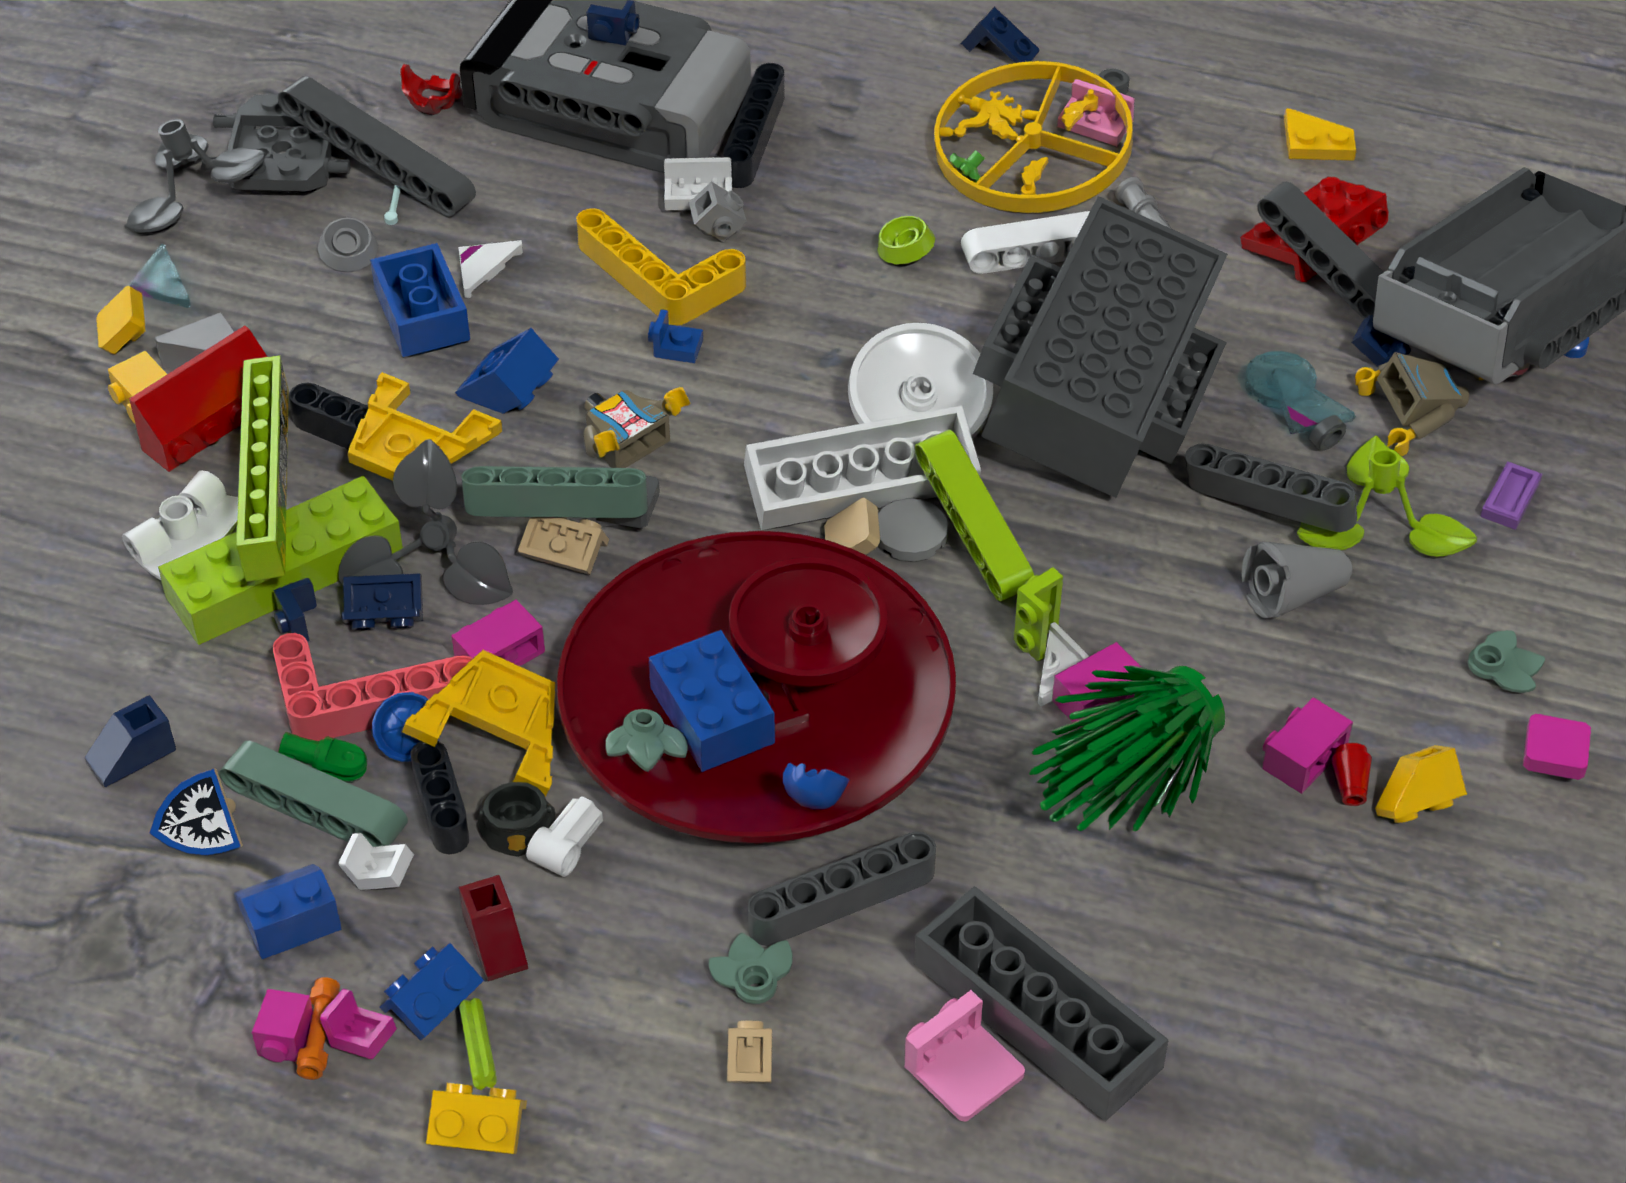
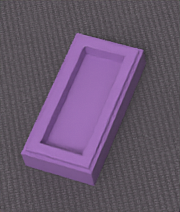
M1507 461L1482 508L1480 517L1516 530L1541 482L1542 474Z

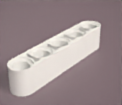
M1090 211L975 228L964 234L961 239V246L970 269L977 274L1024 268L1031 254L1050 263L1065 261Z

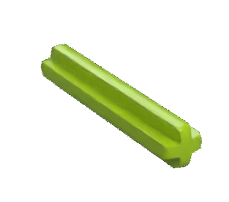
M475 997L471 1001L464 999L460 1003L459 1009L473 1086L478 1090H483L485 1087L493 1088L497 1083L483 1004L480 999Z

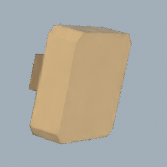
M862 497L827 520L824 525L825 540L852 548L865 555L873 551L880 543L878 507Z

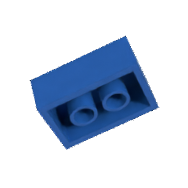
M438 243L370 259L374 289L402 357L470 340L467 308Z
M722 630L649 657L651 690L673 726L684 735L688 750L702 772L775 743V712Z

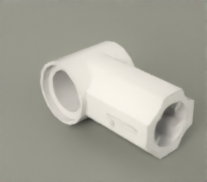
M585 797L573 798L549 828L543 826L535 832L528 844L527 859L562 877L568 876L577 865L582 846L602 823V812L594 805L593 801Z

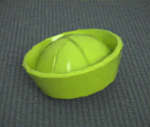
M901 216L892 219L880 230L877 251L879 257L885 262L896 265L909 264L918 261L929 253L934 247L935 236L929 226L919 217Z

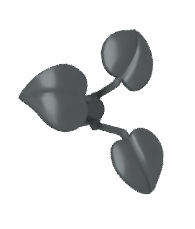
M180 119L165 122L158 129L162 143L157 152L155 163L159 169L167 170L169 195L167 198H151L137 205L130 213L127 224L124 225L125 229L134 232L158 231L170 226L181 216L184 209L183 205L180 202H174L176 192L173 169L178 168L182 164L185 165L201 157L210 168H213L210 172L213 180L229 183L238 181L257 169L265 160L266 152L248 148H237L222 152L217 160H212L205 153L209 146L205 138L189 134L184 122Z
M431 439L425 440L399 463L394 472L393 485L395 492L405 504L411 507L422 505L423 512L432 519L422 527L420 538L393 554L390 543L382 536L371 535L356 541L346 551L341 560L339 582L343 586V577L403 574L402 567L396 561L397 559L421 545L431 550H441L446 547L448 559L454 564L445 571L443 578L447 589L454 597L463 602L476 605L492 604L508 598L512 595L513 589L508 578L506 565L499 552L487 543L471 542L464 545L456 556L454 552L456 543L453 541L457 534L455 522L450 517L430 509V507L445 509L450 506L456 496L457 482L453 468L445 453Z

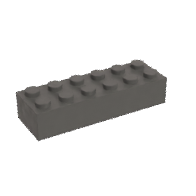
M972 887L916 934L914 965L956 999L961 998L972 990L983 1001L981 1020L1104 1121H1107L1164 1068L1168 1039L977 887Z

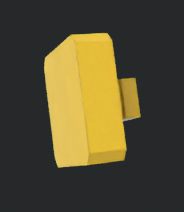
M126 286L98 313L96 320L99 348L110 354H116L129 340L135 342L146 331L141 292Z

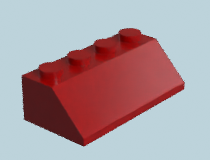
M247 326L241 327L129 398L142 451L168 472L188 461L191 457L241 425L244 360L267 357Z

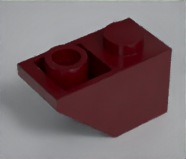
M500 875L460 886L459 893L463 918L487 981L489 982L528 969L513 909Z

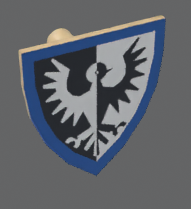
M216 768L199 773L181 782L173 789L156 812L150 830L152 836L167 846L190 854L211 855L243 846L232 815L236 809L235 802L230 798H226Z

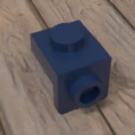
M627 0L622 10L592 4L587 10L588 39L626 46L632 33L635 34L638 31L640 16L635 12V1Z
M1372 314L1362 321L1351 342L1377 367L1387 363L1394 352L1409 355L1411 352L1408 344L1374 329V316Z
M305 578L273 590L278 610L274 613V617L281 634L287 632L301 634L308 642L309 636L303 612L316 608L317 603L313 584L310 578Z

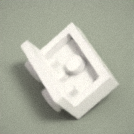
M728 157L667 158L664 160L665 210H690L689 202L711 181L728 192L732 191L731 159Z

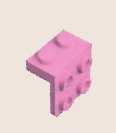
M972 990L959 999L953 998L941 1008L939 1014L927 1023L921 1022L915 1025L908 1033L905 1041L904 1067L960 1121H968L1020 1082L1024 1078L1025 1073L1024 1066L981 1026L983 1001Z

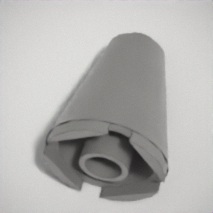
M1261 542L1247 549L1242 564V582L1249 581L1251 590L1250 594H1245L1248 603L1255 613L1263 618L1279 617L1348 584L1352 575V563L1346 554L1339 549Z

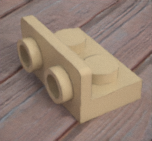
M530 517L517 552L527 558L590 575L600 546H607L609 538L601 529L602 526L588 519H580L578 523L567 520V517Z

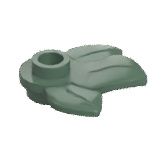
M1497 631L1488 635L1485 643L1479 644L1470 652L1468 667L1478 677L1493 679L1503 689L1526 693L1535 690L1536 684L1531 677L1542 668L1545 657L1516 647L1517 638L1514 631Z
M638 709L627 714L623 725L611 731L606 739V752L608 756H620L628 753L631 759L646 772L656 765L664 753L679 758H685L687 755V741L680 730L664 724L662 717L658 713L648 709Z
M739 933L730 947L729 957L709 958V970L712 978L722 986L735 989L740 999L752 1004L764 1003L770 1000L776 993L777 981L787 975L792 967V950L788 941L777 942L764 950L745 933ZM752 984H760V985H762V986L752 987L751 985H752Z

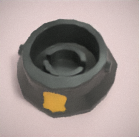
M526 782L506 783L493 789L485 798L483 809H480L478 814V827L482 838L492 850L519 857L526 854L528 844L535 832L543 826L549 828L556 820L555 808L545 799V795L536 786Z

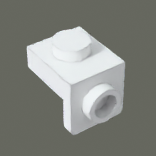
M362 833L352 834L339 861V866L359 890L393 888L400 886L414 854L406 844L372 847Z

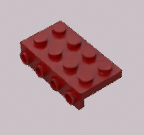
M1328 176L1304 193L1356 245H1359L1383 228L1388 222L1389 212L1386 193L1366 188L1364 185H1356L1342 181L1337 177ZM1264 221L1256 224L1254 228L1241 236L1242 249L1294 265L1297 281L1304 283L1317 274Z

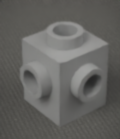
M712 181L689 202L694 225L706 236H713L723 243L734 233L738 232L743 224L747 222L742 199L735 192H728Z

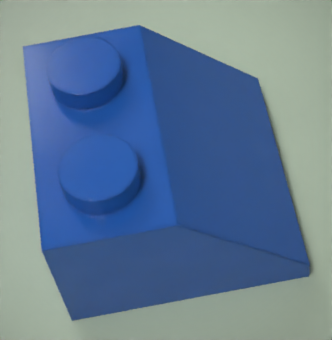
M529 328L492 348L455 393L459 398L502 414L515 407L521 410L534 399L535 395L532 393L534 389L541 387L552 377L553 373L550 370L559 358L536 332Z
M314 864L234 893L261 960L342 930L336 900L322 869Z

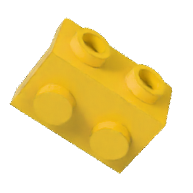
M447 1083L446 1091L433 1090L426 1144L517 1154L522 1109H526L527 1100L516 1099L517 1090L490 1088L489 1096L472 1094L473 1085Z

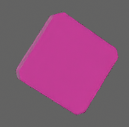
M1534 714L1530 716L1526 731L1523 766L1528 771L1580 780L1585 776L1588 767L1591 727L1585 722Z

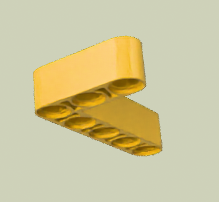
M595 208L585 209L578 213L576 217L578 246L580 250L657 316L661 309L668 310L669 325L688 323L745 290L746 260L745 255L738 250H722L677 274L603 211Z

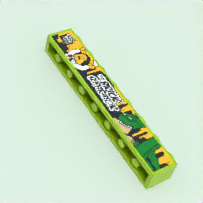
M280 355L244 360L236 547L246 582L285 576L289 389Z

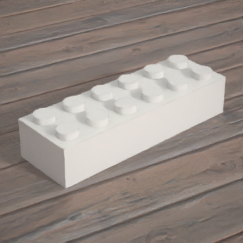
M962 405L746 445L744 467L761 530L833 517L862 497L868 499L878 508L901 499L924 500L938 497L917 460L915 445L949 429L959 439L980 476V464Z

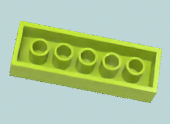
M363 475L286 510L285 576L246 582L236 547L237 532L160 565L158 569L166 599L196 643L200 645L277 610L273 591L275 589L305 578H310L314 592L338 582L339 566L344 554L361 538L371 535L386 538L390 543L392 554L402 549L403 546L398 519Z

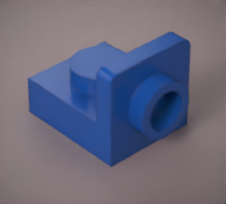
M661 309L657 321L650 323L648 341L653 343L655 358L695 363L703 342V330L669 325L668 310Z

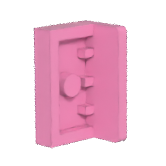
M1075 79L1072 84V97L1065 108L1069 107L1070 103L1084 101V96L1089 89H1093L1094 95L1098 96V108L1095 111L1085 110L1083 117L1075 123L1070 131L1117 147L1127 131L1121 116L1115 109V96L1106 88ZM1120 93L1129 107L1133 123L1134 98ZM1063 109L1058 117V127L1065 129V124L1062 122Z

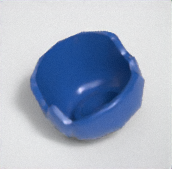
M792 763L786 766L783 772V784L786 792L799 805L810 809H828L835 805L849 782V778L827 769H822L817 774L816 769L805 772L806 765L803 763L797 767Z

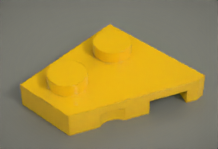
M1293 109L1285 110L1284 122L1289 159L1355 161L1356 144L1354 129Z

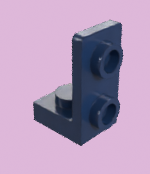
M995 6L961 42L970 52L978 43L984 47L991 40L1015 63L1032 61L1040 51Z

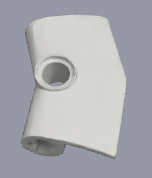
M203 470L198 471L178 496L167 498L161 503L159 507L160 518L155 519L151 517L122 535L123 542L131 556L151 575L161 580L158 566L231 534L237 526L238 497L226 495L223 483L214 474Z

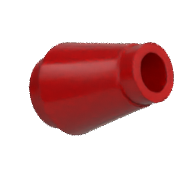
M1345 743L1339 745L1335 749V755L1331 758V762L1342 796V802L1349 806L1362 805L1367 801L1372 756L1367 753V747L1363 744Z

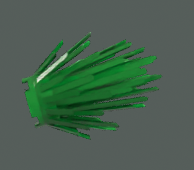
M1130 665L1123 666L1127 672L1095 670L1092 671V674L1098 678L1133 681L1088 682L1085 685L1087 688L1101 691L1057 697L1055 699L1056 702L1068 703L1135 694L1133 698L1072 712L1069 715L1071 720L1082 719L1054 729L1051 732L1059 735L1071 730L1074 731L1038 746L1032 751V755H1039L1053 748L1058 751L1055 753L1057 754L1056 756L1032 768L1029 772V775H1037L1050 767L1055 768L1036 782L1044 784L1049 781L1048 788L1043 791V796L1046 799L1040 803V807L1044 811L1050 809L1093 780L1091 785L1052 813L1049 819L1052 822H1057L1087 802L1092 805L1083 812L1084 820L1076 827L1078 831H1083L1137 782L1122 802L1109 814L1107 822H1109L1110 830L1168 768L1133 825V831H1138L1153 807L1159 804L1179 769L1161 806V813L1167 812L1170 818L1180 794L1185 792L1197 762L1189 795L1190 801L1193 804L1197 797L1203 770L1205 773L1207 771L1212 740L1224 728L1225 710L1219 694L1213 697L1201 682L1206 677L1187 666H1176L1165 672Z

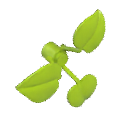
M1378 436L1372 437L1352 456L1347 465V476L1353 483L1364 486L1356 507L1357 521L1361 517L1371 489L1379 494H1388L1397 487L1409 525L1414 528L1409 534V542L1416 550L1429 556H1448L1463 551L1477 542V536L1469 528L1451 517L1441 514H1426L1420 519V522L1415 519L1405 489V478L1409 474V465L1399 453L1388 448ZM1301 522L1297 535L1301 540L1313 547L1345 550L1355 546L1362 540L1364 528L1356 523L1348 531L1334 532Z

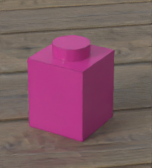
M267 989L252 1030L258 1056L273 1062H283L284 1060L296 1062L298 1050L306 1046L313 1014L309 995Z

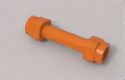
M328 977L316 979L314 987L310 991L311 1004L314 1006L306 1047L298 1050L296 1059V1072L305 1079L314 1080L321 1078L323 1070L327 1066L328 1054L323 1051L326 1033L320 1017L327 1005L339 994L340 990L339 982Z

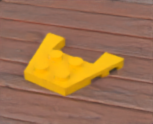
M382 372L376 381V391L369 398L368 411L365 418L360 420L349 447L348 458L349 463L393 481L394 472L399 463L425 440L431 439L445 453L450 464L499 435L502 432V423L497 418L473 409L461 424L450 433L406 415L396 409L411 394L409 383Z
M482 650L451 678L450 683L438 694L435 693L426 701L422 709L415 715L412 714L406 720L402 733L435 747L449 716L458 718L526 749L513 782H526L536 786L546 797L552 785L550 765L553 759L551 738L554 726L555 682Z

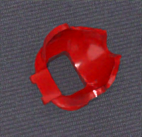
M403 64L401 67L402 91L410 101V104L421 113L438 114L442 109L451 108L456 99L463 95V90L460 87V76L457 73H452L449 80L439 78L436 75H432L431 79H422L412 71L409 65ZM425 89L448 92L445 96L432 95L429 98L422 96Z

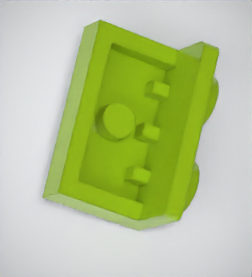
M1054 567L1041 575L1031 577L1026 584L1017 590L1014 641L1020 650L1025 653L1028 652L1036 661L1045 658L1047 634H1049L1050 624L1056 622L1059 625L1063 575Z

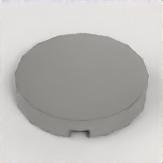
M901 499L884 506L878 513L880 531L878 547L883 552L884 549L890 552L891 557L895 559L913 562L929 559L936 555V550L940 549L941 546L943 548L947 543L948 521L945 514L932 503L921 499Z

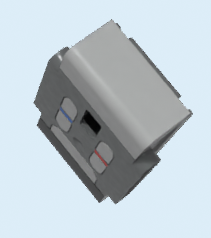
M509 0L460 63L463 103L465 108L477 109L482 118L493 128L664 173V160L667 158H708L742 106L751 83L750 48L743 40L713 32L709 24L702 18L635 1V12L640 16L639 28L637 33H632L625 46L588 39L587 10L591 4L622 10L627 0Z
M1523 167L1399 248L1388 271H1385L1378 277L1373 327L1382 333L1493 384L1501 383L1527 363L1544 369L1626 310V206L1544 172L1538 171L1533 174L1530 169Z

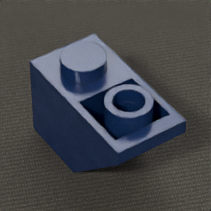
M150 695L113 713L86 754V763L104 787L115 783L176 750L169 720Z

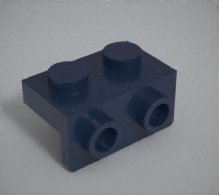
M420 573L343 577L344 612H342V621L345 624H352V630L375 629V623L389 622L391 628L414 627V621H423L422 575Z

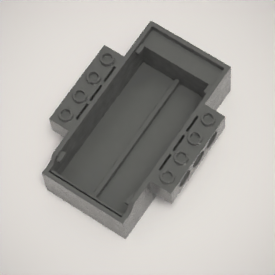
M1098 196L1062 267H1058L1032 254L1030 255L982 348L973 374L1000 386L1001 389L981 437L1115 498L1139 450L1172 464L1227 343L1196 329L1195 326L1228 254Z

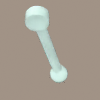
M397 185L394 186L390 209L384 214L385 223L388 225H394L398 222L396 209L401 188Z

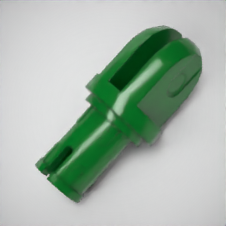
M285 732L280 743L279 753L312 765L313 768L348 783L361 779L367 770V755L361 747L328 736L319 742Z

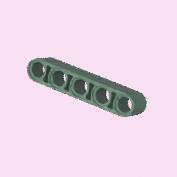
M478 466L467 469L461 475L465 511L473 516L636 518L642 516L648 510L646 474L642 470L635 468Z
M244 741L219 771V776L224 784L236 793L346 842H349L352 834L362 833L372 847L390 846L408 823L406 814L396 804L253 741Z

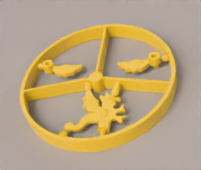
M1048 61L1012 63L990 69L971 78L948 97L936 118L934 127L937 162L945 178L968 198L988 207L1004 211L1021 213L1055 211L1077 205L1096 196L1119 177L1127 165L1132 151V117L1126 101L1117 89L1100 76L1088 70L1065 63ZM1027 79L1051 80L1039 111L1028 109L1022 111V106L1017 104V108L1006 106L1007 103H1013L1014 98L1006 95L1004 99L997 100L1001 96L1000 91L996 93L990 91V101L975 96L989 88L1008 82ZM1075 79L1106 88L1115 96V109L1121 116L1127 131L1126 140L1120 153L1042 130V125L1061 81L1073 84ZM1093 89L1087 91L1084 101L1070 103L1069 107L1064 109L1062 122L1065 124L1066 131H1070L1075 123L1083 117L1085 110L1095 111L1098 108V96L1094 95ZM963 104L969 105L970 110L978 112L976 117L963 119L955 130L945 127L950 117ZM1022 117L1027 120H1033L1034 122L1025 125L1024 136H1018L1008 124L1009 122L1012 126H1015L1016 122L1022 123ZM988 123L992 134L998 135L1001 139L1016 140L1017 143L975 183L959 173L948 161L940 144L941 137H950L954 133L957 137H963L966 134L965 128H977ZM1041 146L1107 166L1100 174L1078 186L1058 192L1036 195L1035 182L1040 180L1042 171L1048 164V157H1043L1038 161L1032 160L1030 165L1023 167L1024 172L1021 174L1024 185L1021 188V194L1004 193L989 189L1026 151L1037 149Z

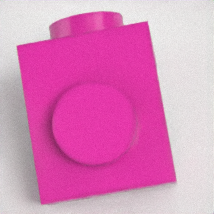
M342 989L334 1000L327 1005L320 1017L332 1048L372 1060L397 1030L393 1017L357 1007L352 991Z

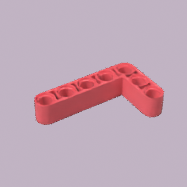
M287 633L277 638L273 644L275 663L291 732L299 737L315 741L325 739L326 736L334 738L372 729V721L377 708L385 699L397 693L413 692L425 696L429 700L435 693L438 694L450 683L451 678L473 659L465 655L454 656L319 687L309 645L304 636L297 633Z

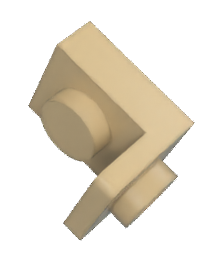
M738 1021L737 1028H728V1083H771L772 1029L763 1028L764 1022Z

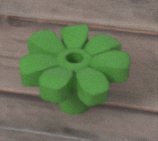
M976 149L967 159L961 158L955 153L950 156L949 161L973 182L976 183L981 178L977 167L985 158Z

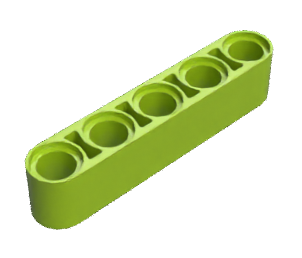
M949 429L915 445L917 460L992 594L1000 602L1016 595L1018 588L1026 584L1035 575L959 439Z

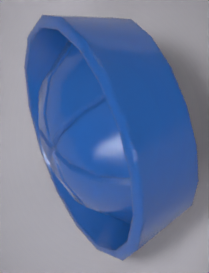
M413 692L397 693L385 699L377 708L372 721L373 738L378 748L389 758L401 762L411 761V751L421 741L402 733V729L406 720L425 706L428 700L425 696Z

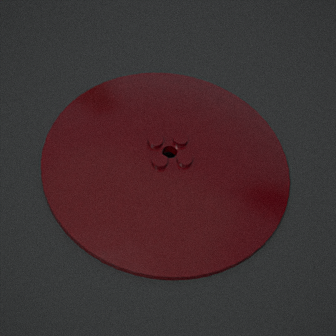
M775 531L730 532L706 536L663 549L629 567L605 585L587 604L575 621L560 657L557 676L558 706L568 742L582 766L609 795L637 814L675 831L706 839L742 843L783 842L812 837L859 821L887 805L916 781L934 759L950 726L956 695V671L948 637L938 617L928 603L908 582L877 560L852 548L808 535ZM800 557L826 558L857 569L866 575L880 590L887 607V634L884 645L877 657L866 668L850 678L822 686L784 684L754 671L738 655L775 712L774 744L703 772L688 748L685 758L674 757L664 753L656 765L648 772L640 768L628 753L620 756L607 755L606 739L611 731L622 726L626 715L634 710H652L662 717L664 724L674 727L651 690L649 657L722 630L735 650L729 629L731 602L744 581L758 570L786 559ZM789 763L796 767L803 763L806 765L805 772L816 769L818 774L822 769H827L849 778V782L835 805L828 809H810L799 805L788 795L783 784V772Z

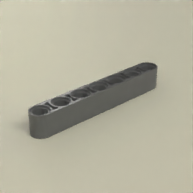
M302 76L278 94V103L289 117L440 214L451 217L475 198L476 189L471 180L311 77Z

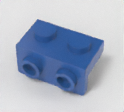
M451 943L447 944L440 951H437L432 946L414 963L419 970L411 978L407 979L402 974L384 991L389 998L380 1006L381 1010L386 1013L392 1009L419 1040L425 1038L484 981Z

